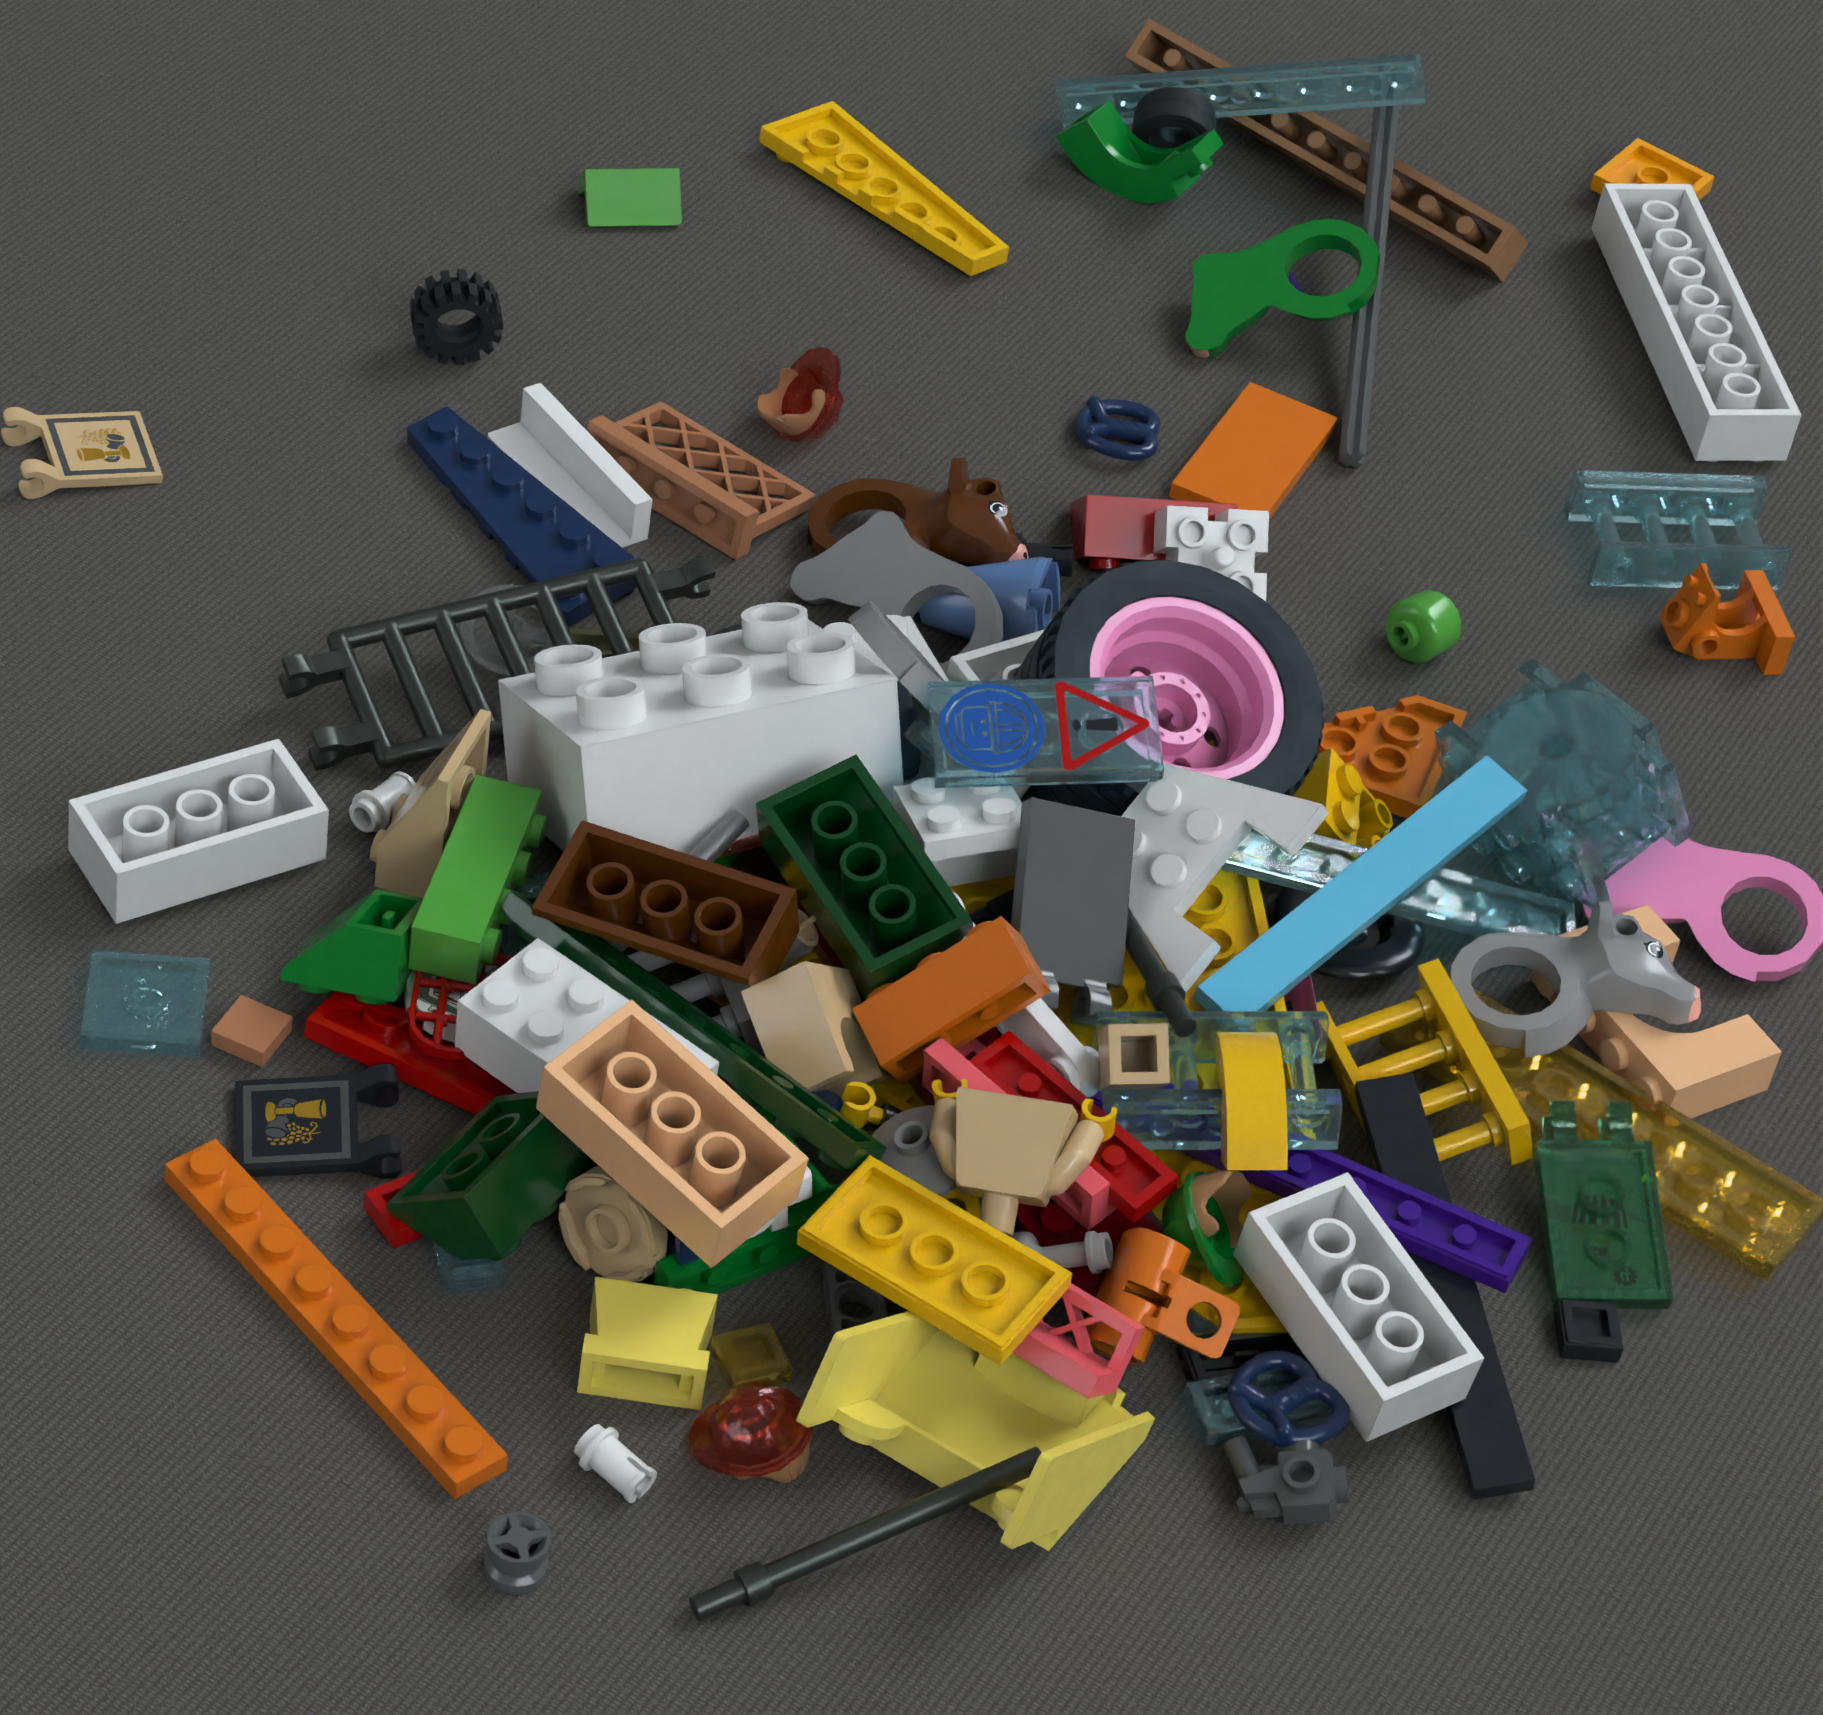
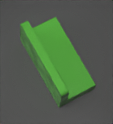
M679 168L585 169L577 177L578 196H585L586 225L589 228L677 227L682 223Z

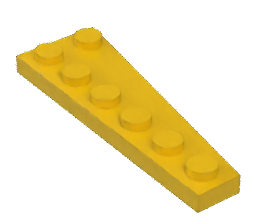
M834 101L761 126L759 142L775 152L778 159L796 165L969 276L1007 262L1009 246Z

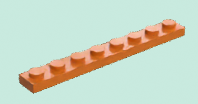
M217 1139L209 1141L165 1163L164 1180L454 1500L506 1471L508 1454Z

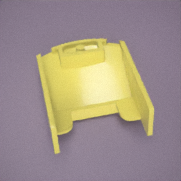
M910 1311L837 1331L829 1344L796 1421L809 1428L833 1420L840 1424L839 1431L848 1439L859 1444L872 1446L939 1487H944L1035 1446L1038 1447L1042 1453L1039 1455L1029 1478L969 1504L997 1520L999 1527L1004 1530L1000 1543L1008 1548L1014 1549L1032 1541L1049 1551L1145 1441L1155 1418L1148 1411L1133 1416L1120 1405L1126 1393L1118 1387L1115 1393L1088 1399L1014 1353L1000 1366Z

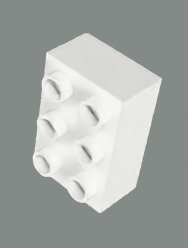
M787 602L765 603L747 608L741 614V630L707 637L705 629L694 624L671 623L654 626L639 634L640 651L602 658L600 649L589 645L573 644L551 647L535 655L534 673L498 680L508 782L542 790L540 814L548 816L545 836L563 851L583 820L689 854L733 810L744 815L749 822V827L732 844L759 838L756 812L757 802L854 755L859 757L894 807L893 786L903 785L897 678L855 651L854 641L851 637L838 633H828L808 619L807 609L804 606Z

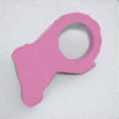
M1664 822L1646 824L1637 840L1621 856L1609 874L1596 886L1588 890L1583 897V913L1588 923L1596 901L1610 900L1612 903L1613 915L1648 904L1665 924L1687 921L1698 942L1717 965L1732 975L1753 982L1778 981L1798 973L1823 947V895L1817 883L1803 870L1789 862L1768 855L1731 851L1699 844ZM1747 888H1765L1779 893L1792 903L1802 921L1803 936L1792 949L1777 955H1758L1741 948L1729 937L1722 924V904L1732 894Z

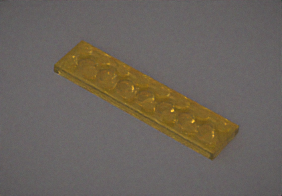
M1474 989L1476 996L1488 1007L1504 1014L1518 1015ZM1420 1019L1382 1033L1379 1043L1397 1053L1435 1039V1033L1438 1030L1433 1021L1425 1024ZM1485 1041L1530 1122L1531 1137L1557 1153L1643 1154L1651 1210L1766 1281L1771 1279L1822 1220V1197L1659 1099L1653 1101L1646 1091L1571 1046L1566 1045L1550 1054L1525 1058L1523 1049L1496 1046ZM1444 1060L1420 1068L1445 1084L1458 1080V1073H1460L1455 1062L1447 1064Z

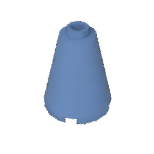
M1041 556L967 567L980 577L996 595L1003 613V638L1001 642L1046 629L1051 622L1052 611H1059L1060 575L1057 562H1052L1053 558ZM954 593L939 595L926 602L917 612L920 613L922 624L968 640L971 639L975 629V610L970 598Z

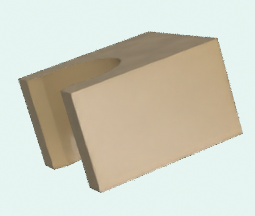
M803 961L741 991L766 1059L811 1092L830 1090L841 1098L845 1086L850 1082L857 1081L872 1086L891 1077L890 1073L880 1066L852 1010L861 1004L862 1001L849 969Z

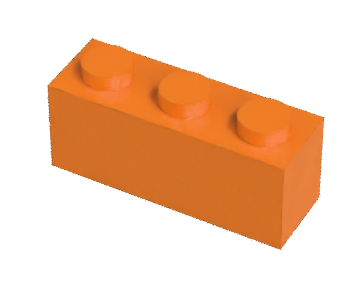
M1000 916L993 921H986L976 925L967 933L965 939L944 952L928 955L918 963L915 970L896 982L877 987L868 995L866 1001L852 1010L880 1066L903 1084L923 1071L924 1050L941 1037L957 1050L1048 994L1051 990L1022 935Z

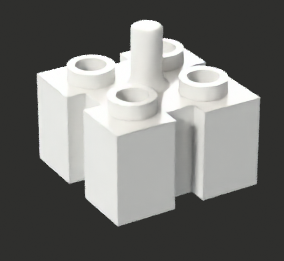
M1165 506L1155 512L1153 553L1166 554V560L1211 569L1238 581L1266 601L1267 573H1254L1255 558L1268 553L1269 511L1227 509L1215 515V521H1208V508Z

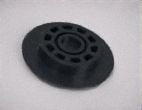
M1344 869L1317 870L1301 875L1289 882L1281 890L1274 902L1272 910L1273 925L1278 923ZM1404 897L1316 970L1333 977L1356 981L1385 979L1405 971L1418 959L1424 947L1425 932L1420 914L1407 897Z

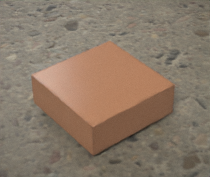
M240 995L211 1030V1046L263 1067L291 1033L293 1016Z

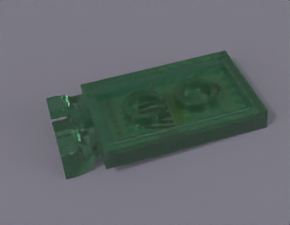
M1551 1101L1549 1105L1550 1117H1543L1541 1121L1543 1139L1537 1140L1533 1148V1158L1552 1307L1555 1308L1558 1299L1616 1303L1617 1309H1669L1674 1300L1652 1141H1634L1631 1102L1608 1101L1605 1107L1607 1118H1599L1597 1122L1600 1140H1578L1574 1101Z

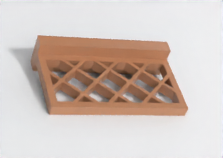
M662 401L617 422H613L603 415L588 422V433L652 498L653 510L735 560L749 553L753 538L810 510L815 503L816 494ZM660 421L661 423L665 424L670 428L656 427L651 425ZM655 442L679 445V448L655 445ZM690 447L703 448L709 452L690 450ZM694 466L718 469V472L694 469ZM729 470L744 472L747 475L729 473ZM733 490L755 492L757 496L734 493ZM768 494L784 496L787 499L772 498Z

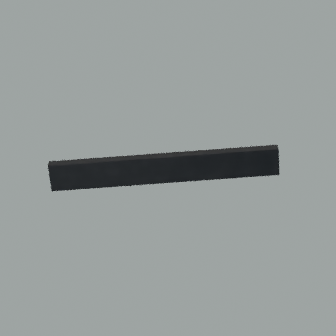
M1413 1073L1356 1081L1355 1096L1377 1172L1452 1204ZM1406 1251L1484 1357L1466 1399L1446 1407L1473 1500L1533 1490L1535 1484L1534 1473L1476 1281Z

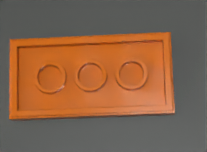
M1249 382L1172 481L1169 497L1181 501L1238 504V509L1269 511L1270 520L1335 432L1338 417Z

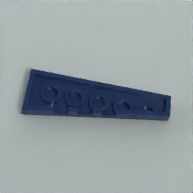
M448 406L407 427V443L439 481L451 490V495L461 507L471 510L480 520V529L488 539L495 538L505 550V559L515 570L521 569L530 579L531 583L635 559ZM635 581L606 587L612 602L637 588ZM585 593L556 599L568 627L594 613Z

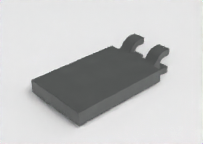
M1031 797L1022 802L1011 926L1022 935L1051 990L1041 999L1052 1011L1056 1010L1059 1003L1058 983L1074 986L1075 994L1071 1007L1070 1024L1091 1028L1096 1025V1019L1103 1021L1111 1019L1112 999L1108 990H1114L1122 986L1135 819Z

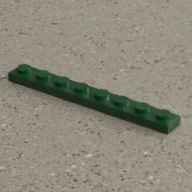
M509 892L499 912L517 924L515 932L520 937L530 943L537 938L541 939L628 1000H633L644 1011L719 1061L718 1074L731 1083L729 1087L748 1104L754 1106L761 1105L773 1114V1124L784 1133L798 1139L805 1138L819 1148L817 1156L825 1164L836 1170L848 1172L850 1169H856L869 1155L880 1161L887 1149L886 1146L605 939L532 915L531 907L539 893Z

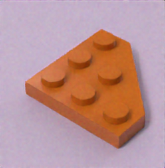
M1415 695L1399 699L1398 706L1395 708L1376 711L1371 705L1335 713L1333 722L1324 723V728L1321 730L1323 738L1318 746V750L1321 753L1332 748L1345 764L1354 766L1361 777L1363 785L1375 799L1384 801L1392 814L1409 818L1434 797L1462 731L1467 712Z

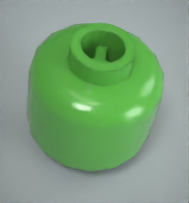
M1425 590L1397 601L1388 610L1385 618V634L1389 645L1396 655L1407 662L1422 663L1449 652L1458 643L1461 635V619L1458 609L1450 598L1438 591Z

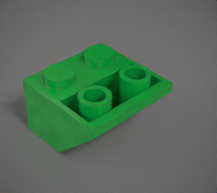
M375 889L315 931L282 968L281 980L298 983L300 989L310 993L322 994L334 990L355 994L357 1000L367 1004L377 1005L385 1004L389 1001L395 1002L406 988L407 980L412 972V969H408L411 926L423 898Z

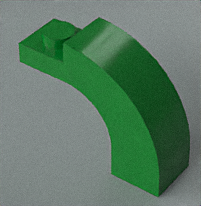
M1110 100L1078 116L1055 136L1071 161L1092 182L1129 201L1139 203H1161L1181 196L1201 177L1200 173L1213 164L1210 157L1224 145L1215 129H1212L1175 148L1165 149L1151 146L1140 140L1129 130Z

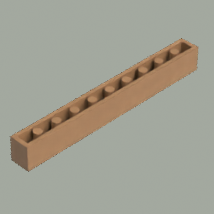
M1150 18L1148 19L1125 55V58L1141 75L1162 87H1181L1201 94L1212 104L1216 118L1363 203L1365 202L1370 153L1369 143ZM1394 158L1389 217L1503 283L1528 246V242L1518 229Z

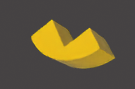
M1216 1032V1081L1222 1088V1163L1227 1170H1288L1285 1076L1281 1047L1276 1032Z

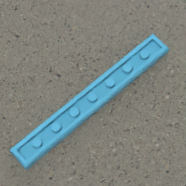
M1486 755L1197 987L1193 998L1230 1032H1240L1520 804L1528 790Z

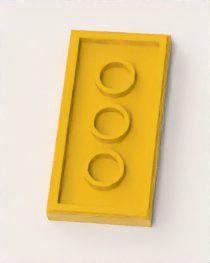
M871 1155L856 1168L797 1232V1245L1000 1366L1071 1286L1072 1272Z

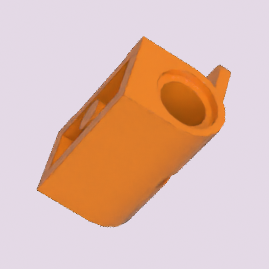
M1133 1228L1123 1232L1114 1253L1113 1267L1107 1269L1095 1297L1145 1327L1127 1367L1132 1368L1143 1365L1155 1335L1159 1334L1207 1358H1219L1224 1352L1240 1314L1238 1303L1182 1276L1181 1274L1191 1251L1176 1240L1145 1228ZM1200 1302L1212 1306L1219 1318L1218 1329L1214 1335L1206 1339L1193 1335L1187 1327L1186 1321L1190 1308ZM1103 1322L1086 1326L1093 1350L1111 1359L1122 1333Z

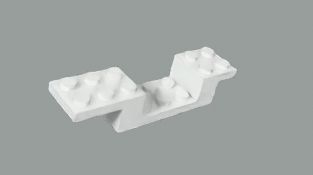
M886 615L921 652L948 686L954 690L911 616ZM835 622L823 628L828 633H838L851 637L854 641L855 651L896 677L864 641L852 624ZM910 693L919 727L921 760L919 773L915 777L903 780V785L893 786L894 809L948 886L1015 876L1022 807L1021 800L1004 772L992 773L978 770L969 772L966 765L956 761L943 746L938 730L939 720ZM945 726V727H944V730H945V733H946V736H947L949 745H950V746L957 752V754L959 755V753H958V751L956 750L955 746H954V745L952 744V742H951V739H950V736H949L947 727Z

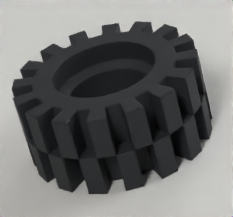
M449 269L440 271V281H436L432 275L425 279L426 289L418 285L414 290L415 298L410 300L413 336H415V342L419 350L424 347V354L430 359L437 354L439 363L446 365L449 357H455L456 365H464L463 357L469 355L473 362L481 360V349L489 355L494 350L493 342H500L502 338L501 330H504L499 296L494 291V285L489 280L483 283L482 275L476 272L468 279L466 269H457V277H450ZM452 310H467L475 313L472 319L458 325H448L438 321L440 316Z

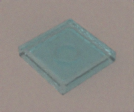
M92 950L80 1032V1049L200 1058L210 976V959Z

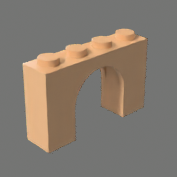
M1648 904L1621 913L1634 916L1645 933L1661 941L1673 964L1681 940ZM1588 925L1558 936H1580L1588 929ZM1533 970L1531 981L1536 985L1538 991L1553 1004L1558 995L1552 983L1541 973ZM1598 1010L1594 1011L1585 1027L1578 1033L1601 1059L1605 1068L1616 1076L1634 1097L1636 1103L1651 1116L1661 1129L1768 1090L1782 1053L1748 1014L1699 1032L1675 1033L1650 1026L1633 1014Z

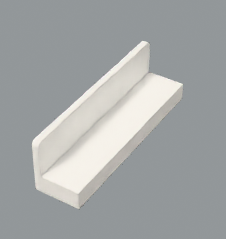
M541 383L523 388L520 422L489 432L487 439L622 548L648 539L652 498Z

